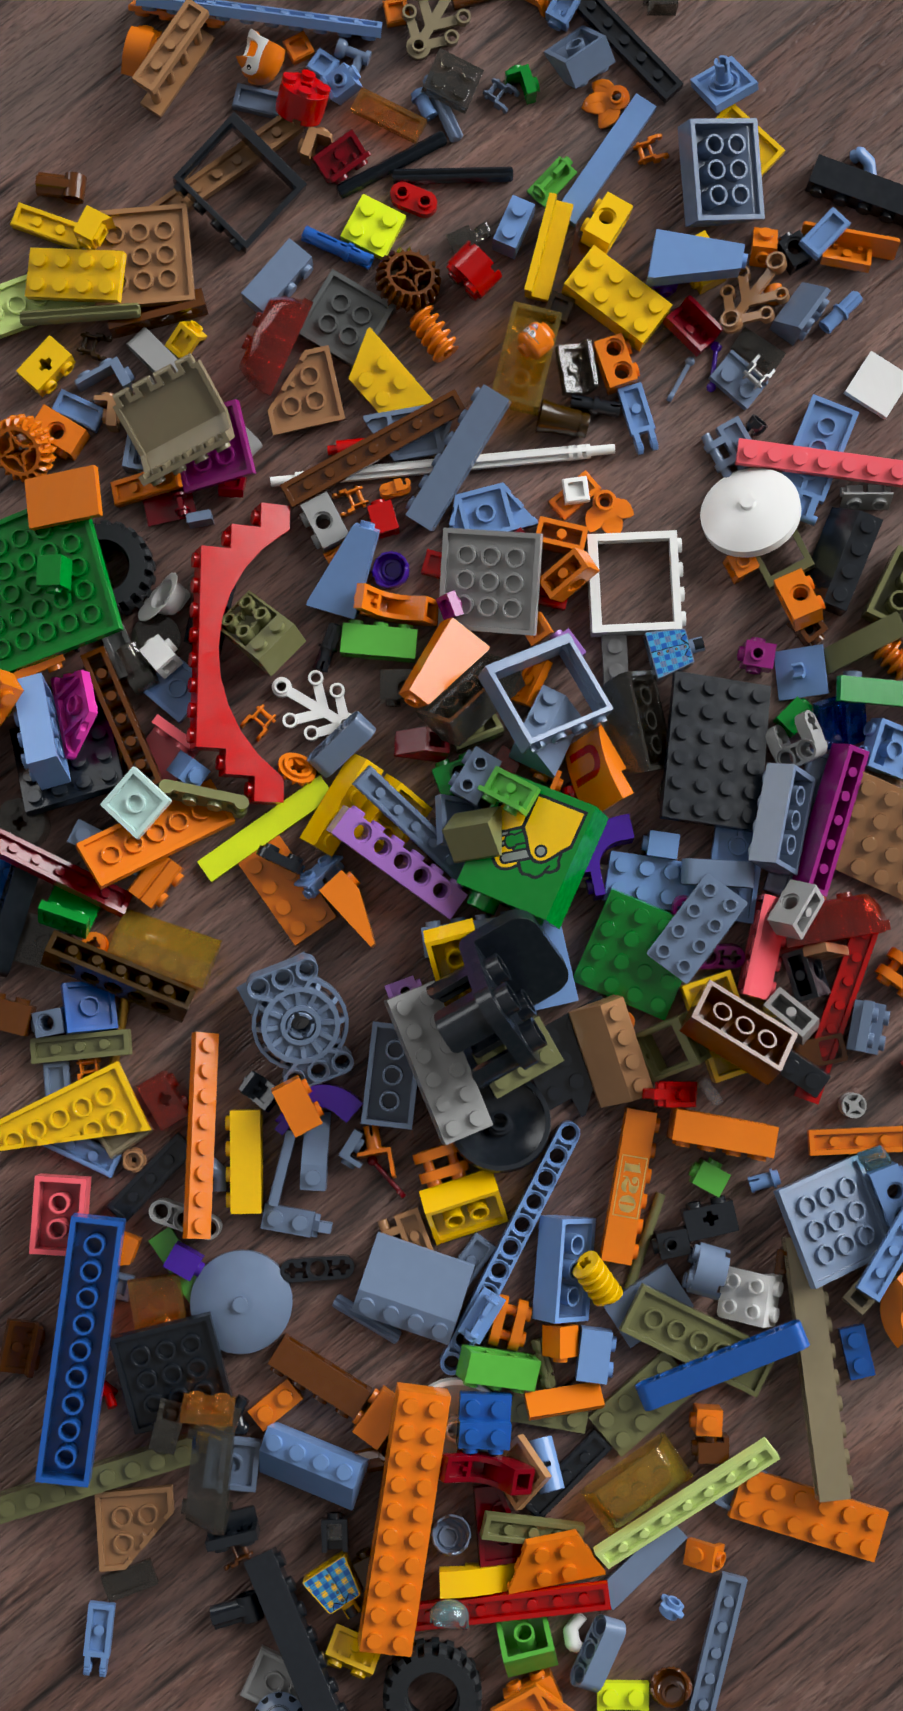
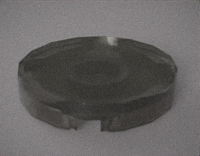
M156 614L150 620L145 622L139 620L135 624L131 633V643L135 652L143 660L147 661L139 649L144 646L148 639L157 634L164 641L169 638L178 649L180 648L181 632L178 625L170 617Z

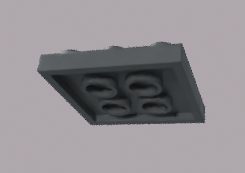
M332 269L294 332L316 347L329 345L331 356L353 368L367 329L370 327L379 337L395 312L396 306L393 304L388 306L385 299H381L380 296Z

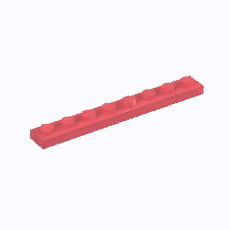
M743 438L738 440L735 465L903 488V460Z

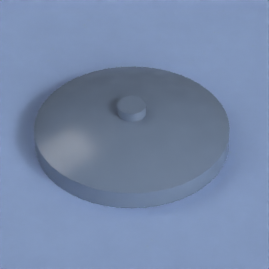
M240 1249L222 1253L204 1266L201 1274L193 1284L190 1296L191 1315L211 1312L220 1350L233 1354H248L262 1350L272 1344L282 1334L289 1322L293 1305L290 1282L282 1278L280 1273L281 1267L273 1259L260 1252Z

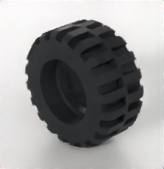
M101 520V524H96L93 521L101 551L106 549L119 550L128 559V575L120 586L113 589L119 614H125L127 617L133 614L131 610L136 606L140 609L144 605L143 599L145 597L149 598L152 593L150 588L151 585H155L156 581L154 575L156 565L152 558L153 555L142 537L131 527L127 528L118 521H115L114 524L109 520Z
M432 1637V1642L425 1643L424 1638L417 1639V1644L413 1646L411 1657L394 1656L392 1664L388 1665L383 1686V1708L386 1711H421L410 1702L408 1688L415 1678L430 1672L443 1674L456 1685V1700L444 1711H481L482 1687L479 1671L476 1670V1663L472 1657H467V1651L461 1646L458 1649L455 1648L453 1641L447 1639L444 1644L439 1642V1637Z

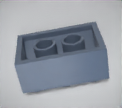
M542 685L524 725L533 738L582 716L566 695ZM574 734L568 735L565 740L554 745L553 742L546 744V747L537 753L530 751L523 755L514 742L508 757L554 779Z

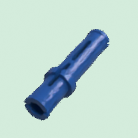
M306 226L302 233L301 241L342 258L346 263L352 262L367 270L370 269L373 263L374 254L355 247V244L351 242L349 244L342 242L310 226Z

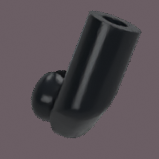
M240 1394L234 1402L235 1410L228 1412V1419L233 1433L245 1435L249 1430V1424L244 1421L242 1413L250 1400Z

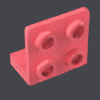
M157 714L152 721L155 727L146 740L163 780L178 781L179 779L166 771L180 750L192 758H195L199 750H190V743H187L186 734Z

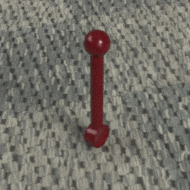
M375 1156L369 1157L368 1164L374 1166L403 1199L406 1196L405 1192L377 1163L378 1161Z

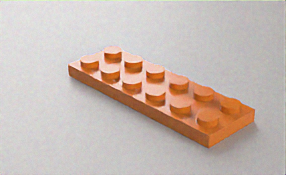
M211 779L201 784L202 787L217 790ZM172 800L170 805L140 839H136L118 823L76 843V848L101 890L235 824V818L231 812L223 810L214 812L204 806H186L180 801Z
M759 1472L735 1488L730 1503L731 1507L727 1513L729 1518L870 1562H875L889 1514L885 1509L853 1499L819 1502L815 1499L814 1487L765 1472Z

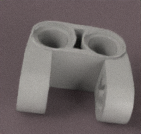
M806 710L795 716V725L802 740L791 744L782 726L775 725L768 728L765 736L766 742L776 763L795 764L800 767L826 754L827 742L820 724L812 711ZM810 744H812L814 748V753L810 750ZM789 754L793 756V762L790 760Z

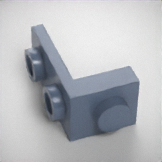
M116 356L113 359L107 358L103 360L99 367L92 371L86 370L80 373L74 382L79 391L82 392L115 373L122 387H129L133 391L131 381L135 380V377L128 366L123 368Z

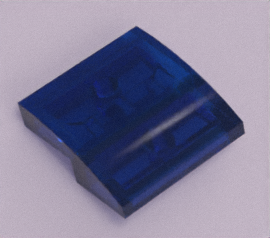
M836 697L813 703V713L820 724L827 742V750L831 749L832 743L855 745L865 740L866 735H864L863 729L867 723L866 704L837 702Z

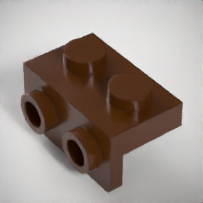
M8 1318L0 1351V1372L24 1374L27 1378H33L34 1371L38 1370L40 1363L39 1347L43 1345L45 1340V1330H43V1326L38 1321Z

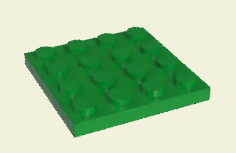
M611 888L574 973V982L606 996H623L625 1004L665 1021L682 981L647 955V951L675 915Z

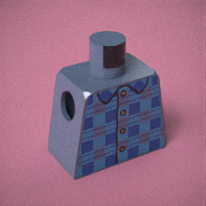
M685 629L646 632L643 636L655 682L673 675L675 671H682L691 667L694 664L693 654L705 651L703 638L700 636L688 640Z

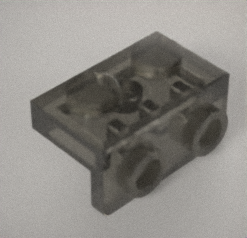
M585 339L581 344H559L554 348L562 396L572 394L589 395L599 387L600 375L596 370V352L592 346L591 339Z

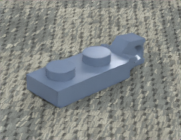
M266 1202L260 1229L304 1237H317L318 1232L331 1234L333 1222L320 1220L321 1214L315 1213L316 1211L284 1205L275 1207Z

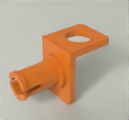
M369 1125L364 1126L363 1130L367 1149L364 1150L365 1152L357 1153L358 1159L388 1154L391 1177L393 1179L397 1178L391 1147H382L379 1126L371 1125L373 1136H371Z

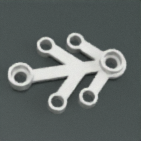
M313 670L308 675V680L313 685L316 701L292 688V684L287 678L279 677L275 679L272 683V691L278 698L289 697L311 710L299 714H285L282 721L286 728L293 729L298 724L322 718L332 722L318 728L313 725L307 726L304 730V736L308 741H315L318 737L330 735L351 715L347 711L344 699L345 689L341 683H334L330 686V694L335 698L338 714L329 709L322 684L324 678L318 670ZM314 674H318L321 678L320 681L313 682L311 677ZM279 683L286 684L284 691L277 689ZM340 687L342 692L339 695L333 694V689ZM294 717L295 722L292 725L286 724V719ZM310 729L316 730V736L313 738L307 736V732Z

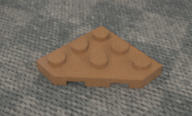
M329 345L304 350L298 363L267 410L273 436L345 420Z
M173 1484L111 1489L94 1495L99 1571L107 1572L127 1569L140 1551L143 1550L161 1526L174 1513Z

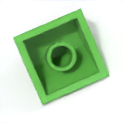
M547 1617L495 1622L508 1678L558 1665Z

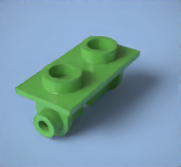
M559 156L527 190V193L545 208L549 193L558 194L577 174V171L571 167L573 164L572 160L568 156L565 158Z

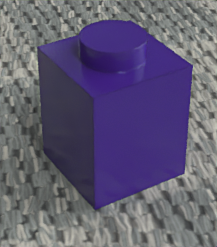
M178 1240L163 1267L190 1281L193 1276L199 1277L205 1266V1263L202 1262L205 1255Z

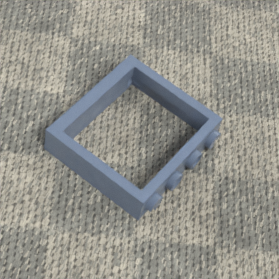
M569 633L486 665L478 676L522 755L530 751L537 753L544 749L546 744L551 742L554 745L558 744L572 733L574 736H577L593 724L595 727H598L607 721V716L613 710L612 705ZM560 655L593 712L532 738L498 679Z

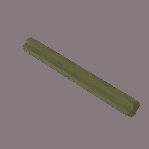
M138 303L22 311L20 312V323L23 326L139 318L141 316V308Z

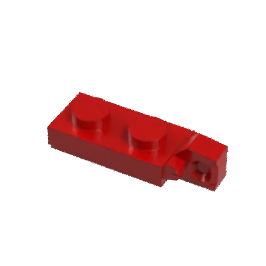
M655 1082V1089L643 1088L642 1099L654 1100V1106L696 1107L697 1082Z

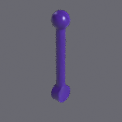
M719 342L711 344L713 357L710 375L716 369L718 352L722 348ZM709 381L706 386L707 391L714 392L716 385Z

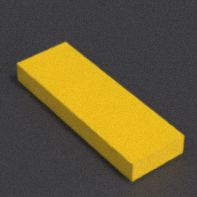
M18 202L10 223L12 228L71 249H82L73 233L77 222Z

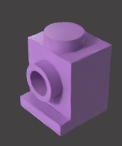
M412 975L386 985L385 989L388 997L392 998L401 994L403 987H408L411 990L421 986L422 983L420 978L415 980Z

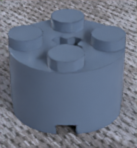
M699 1242L694 1245V1248L691 1247L692 1254H688L687 1262L691 1263L689 1271L684 1273L682 1287L686 1288L689 1293L719 1300L721 1293H718L717 1290L719 1286L724 1287L727 1279L730 1258L726 1256L730 1254V1250Z

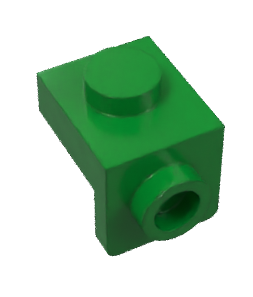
M529 64L523 66L514 65L505 71V85L507 83L511 85L520 83L526 104L535 103L540 87L537 77H532Z

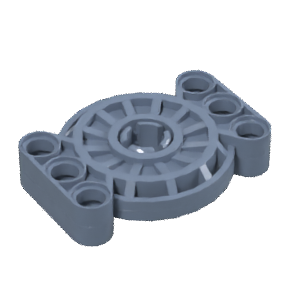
M307 953L251 973L247 978L246 985L249 996L257 999L252 1012L251 1027L255 1043L260 1052L270 1062L280 1068H284L282 1072L283 1082L288 1080L287 1078L290 1074L297 1073L301 1076V1080L306 1078L309 1086L312 1087L349 1072L353 1068L354 1060L350 1049L343 1045L347 1037L349 1025L346 1005L339 992L331 984L316 977L318 975L317 961L314 956ZM304 962L313 964V968L309 972H302L299 968ZM284 971L289 974L288 979L282 982L276 980V974ZM255 981L264 982L265 986L261 990L257 991L251 987ZM321 986L328 989L332 994L329 995ZM337 1001H339L343 1013H338L336 1007ZM258 1010H260V1022L256 1023ZM296 1013L309 1019V1024L305 1028L295 1029L291 1026ZM344 1022L342 1034L339 1035L340 1024ZM257 1032L262 1033L263 1044L260 1042ZM268 1051H271L276 1057L272 1056ZM339 1055H346L348 1057V1060L343 1064L335 1062ZM316 1064L324 1066L323 1071L320 1073H314L311 1069Z

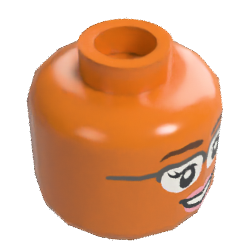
M532 322L518 334L519 346L517 349L524 358L530 357L534 360H539L553 348L555 335L546 323Z

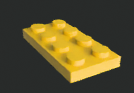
M30 248L25 297L29 300L121 303L127 254L124 251Z

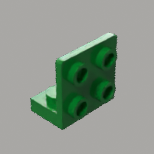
M55 886L48 901L41 900L38 906V923L86 939L100 911V907Z

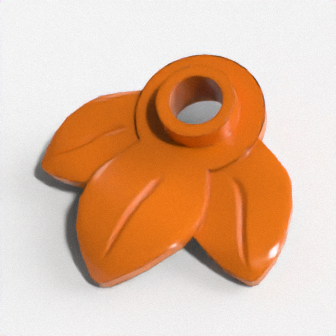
M599 79L592 82L594 93L586 97L582 104V110L587 113L598 114V126L600 129H604L617 122L620 111L629 103L630 94L622 85L614 86L607 79ZM615 94H621L619 100H613Z
M600 490L593 497V506L587 511L585 522L586 527H589L588 531L590 533L600 528L605 533H621L623 519L634 516V512L627 500L616 498L615 494L609 490ZM602 499H606L609 502V505L603 507L600 504V501Z

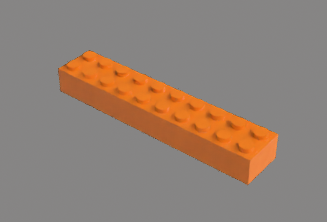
M401 1382L396 1384L357 1638L359 1652L411 1657L451 1401L448 1388Z

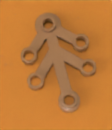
M775 251L768 255L766 259L768 268L751 290L749 284L751 279L750 269L746 266L745 269L740 270L736 278L739 282L741 302L736 309L733 301L736 298L734 287L732 285H725L721 288L720 294L724 301L725 311L721 315L719 324L724 328L723 332L733 334L741 330L744 324L760 320L765 324L771 323L775 318V314L770 306H764L759 311L746 312L750 307L774 301L778 304H785L789 301L790 294L786 287H779L775 291L762 293L773 277L782 274L787 268V260L782 252ZM741 273H747L745 276H740ZM726 292H732L730 295H725ZM780 294H786L782 298L778 297ZM765 313H770L769 316L763 317Z

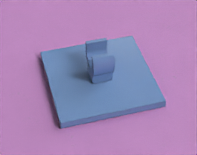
M823 644L775 652L774 662L779 701L795 699L797 696L804 698L829 694Z

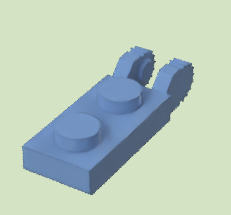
M639 382L618 388V398L621 402L630 436L633 437L637 454H644V446L640 435L645 433L648 434L649 445L652 450H658L659 445L654 431L655 425L642 383Z
M90 1600L83 1651V1656H85L83 1675H90L93 1657L101 1658L99 1676L106 1677L111 1654L116 1609L115 1602Z

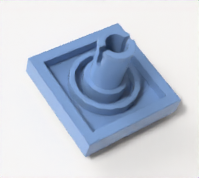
M721 55L719 56V62L715 58L714 66L690 79L691 87L716 113L759 90L758 82L733 56Z

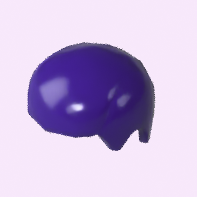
M394 551L384 552L378 556L372 568L376 584L387 589H395L406 583L410 572L406 558L401 553Z

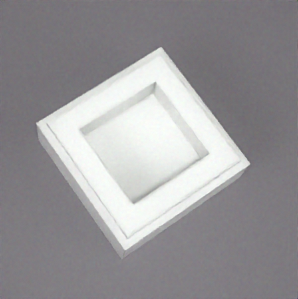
M587 476L562 479L565 505L590 502Z

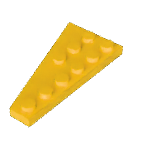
M116 1061L1 1118L0 1151L150 1131L151 1128L120 1062Z

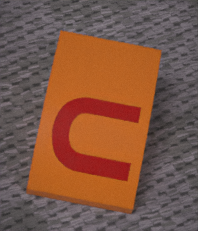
M602 725L596 727L569 746L566 752V762L572 785L579 800L594 805L604 812L634 793L622 773L626 766Z

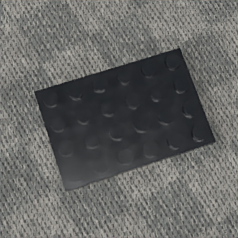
M681 671L673 672L660 819L753 832V823L758 812L757 801L763 786L762 776L765 768L767 744L765 736L768 731L771 686Z

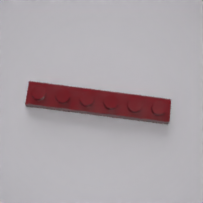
M0 828L1 860L120 918L123 917L133 895L132 893L115 884L100 890L90 872Z

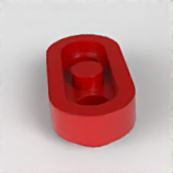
M398 182L391 188L390 198L396 208L421 218H429L436 213L437 198L432 192L407 182ZM400 191H405L407 194L405 196H400L398 193ZM428 200L429 204L422 205L421 201Z

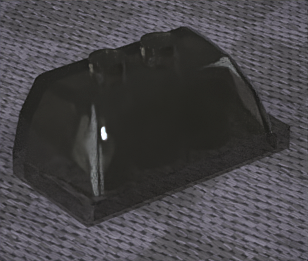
M654 670L630 671L618 674L607 681L602 687L603 692L613 707V710L607 716V721L604 723V729L626 766V769L623 771L627 773H645L664 770L667 727Z

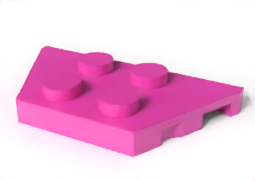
M84 670L74 671L73 674H63L62 678L52 677L50 679L65 758L72 760L76 759L98 714L90 672Z

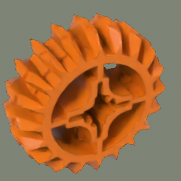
M25 414L11 415L7 419L0 421V468L5 469V476L12 474L13 481L21 479L23 483L24 479L47 475L48 471L53 467L52 462L57 458L52 453L57 448L51 445L54 437H48L49 428L43 429L41 427L42 421L35 422L34 416L26 417Z

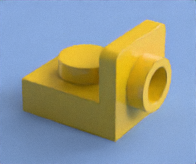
M193 320L180 321L164 346L178 358H182L189 353L192 354L198 343L205 341L208 336L202 331L203 327Z

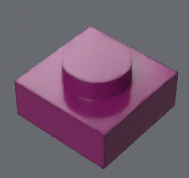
M455 590L436 599L444 620L451 617L455 619L464 614L462 602L457 597Z

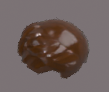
M674 1666L662 1667L655 1672L650 1681V1693L653 1700L660 1705L672 1709L682 1706L691 1696L693 1689L691 1680L686 1673Z

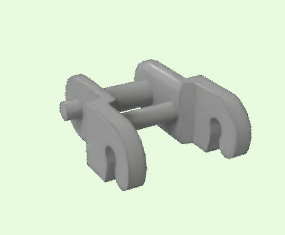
M759 354L746 367L749 370H745L743 372L745 375L742 377V379L747 377L755 385L754 390L757 387L761 388V383H765L776 371L773 368L769 374L763 376L755 368L757 365L756 361L761 357ZM751 371L757 374L761 379L758 381L754 376L750 374Z

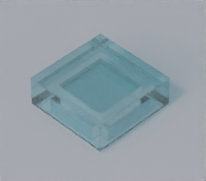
M881 1145L857 1153L860 1163L867 1171H872L892 1163L890 1155Z

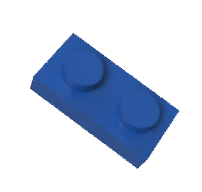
M859 1323L837 1328L849 1379L856 1380L876 1375L864 1324Z

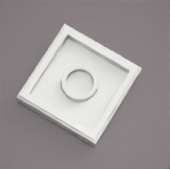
M871 351L843 394L885 420L903 393V370Z

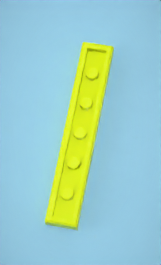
M319 775L311 784L305 785L285 799L284 803L275 806L198 860V864L209 880L214 882L237 866L239 862L257 851L260 845L264 846L315 811L329 790L328 785Z

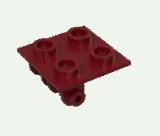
M183 488L143 500L149 527L186 519L187 513L196 512L192 493H184Z

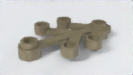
M417 0L424 22V28L419 33L415 21L416 7L412 4H406L403 7L402 18L406 21L410 35L406 44V51L414 60L426 58L430 50L445 46L455 47L459 40V34L456 30L450 29L446 31L443 37L429 38L434 31L455 26L466 27L471 19V14L467 9H460L457 15L441 18L451 0H439L432 13L428 0ZM411 10L413 15L408 16L405 14V11ZM465 15L467 20L462 21L459 16ZM452 35L456 40L449 41L447 37ZM419 43L423 48L416 49L414 45Z

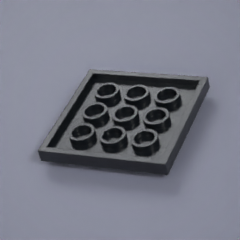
M101 703L96 704L98 714L76 759L67 758L71 782L41 790L37 781L33 782L31 780L29 768L25 769L23 766L21 754H24V748H21L17 738V733L21 732L20 727L9 729L25 812L28 817L108 794L124 777L115 736Z
M210 1311L110 1337V1347L135 1435L235 1410L231 1387Z

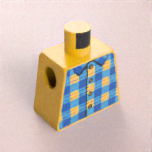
M340 1551L304 1575L303 1585L329 1614H333L341 1608L346 1617L351 1619L361 1611L354 1599L361 1594L362 1587L348 1552Z

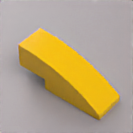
M479 1562L465 1563V1566H439L440 1599L474 1597L508 1591L507 1583L513 1578L515 1563L480 1567Z

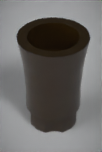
M543 398L535 433H552L585 438L589 427L590 414L581 413V410L565 407Z

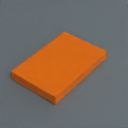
M95 465L24 479L29 529L33 531L103 516L98 467Z

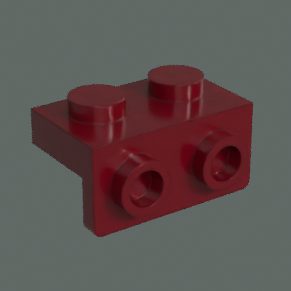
M350 129L312 156L311 159L326 183L335 182L337 185L348 178V171L353 168L357 171L368 163L366 158L371 156L369 150L366 151L353 129Z
M688 295L682 304L666 316L662 322L696 357L710 347L724 330L691 295Z

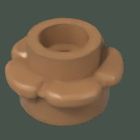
M137 1147L126 1150L122 1155L123 1167L133 1173L141 1171L147 1163V1157L143 1154V1150ZM135 1157V1158L137 1159V1161H136V1162H133V1161H132V1158Z

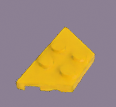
M369 327L348 378L378 413L421 406L432 402L433 399Z

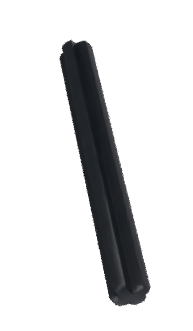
M439 131L338 184L337 191L340 197L346 198L392 174L394 169H401L447 144L445 134Z
M507 166L394 169L392 179L393 184L398 182L410 184L513 181V168Z

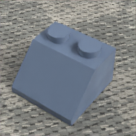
M584 25L544 51L546 58L564 83L575 89L587 85L591 78L606 72L609 66L616 62L606 35Z

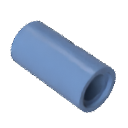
M552 1436L529 1441L552 1475L548 1482L539 1490V1493L545 1494L564 1489L565 1486Z

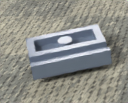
M731 350L708 379L745 411L769 381L762 382V387H757L754 390L755 385L747 377L742 379L745 375L743 372L749 370L746 368L749 364L734 350ZM751 371L750 374L759 381L761 378Z

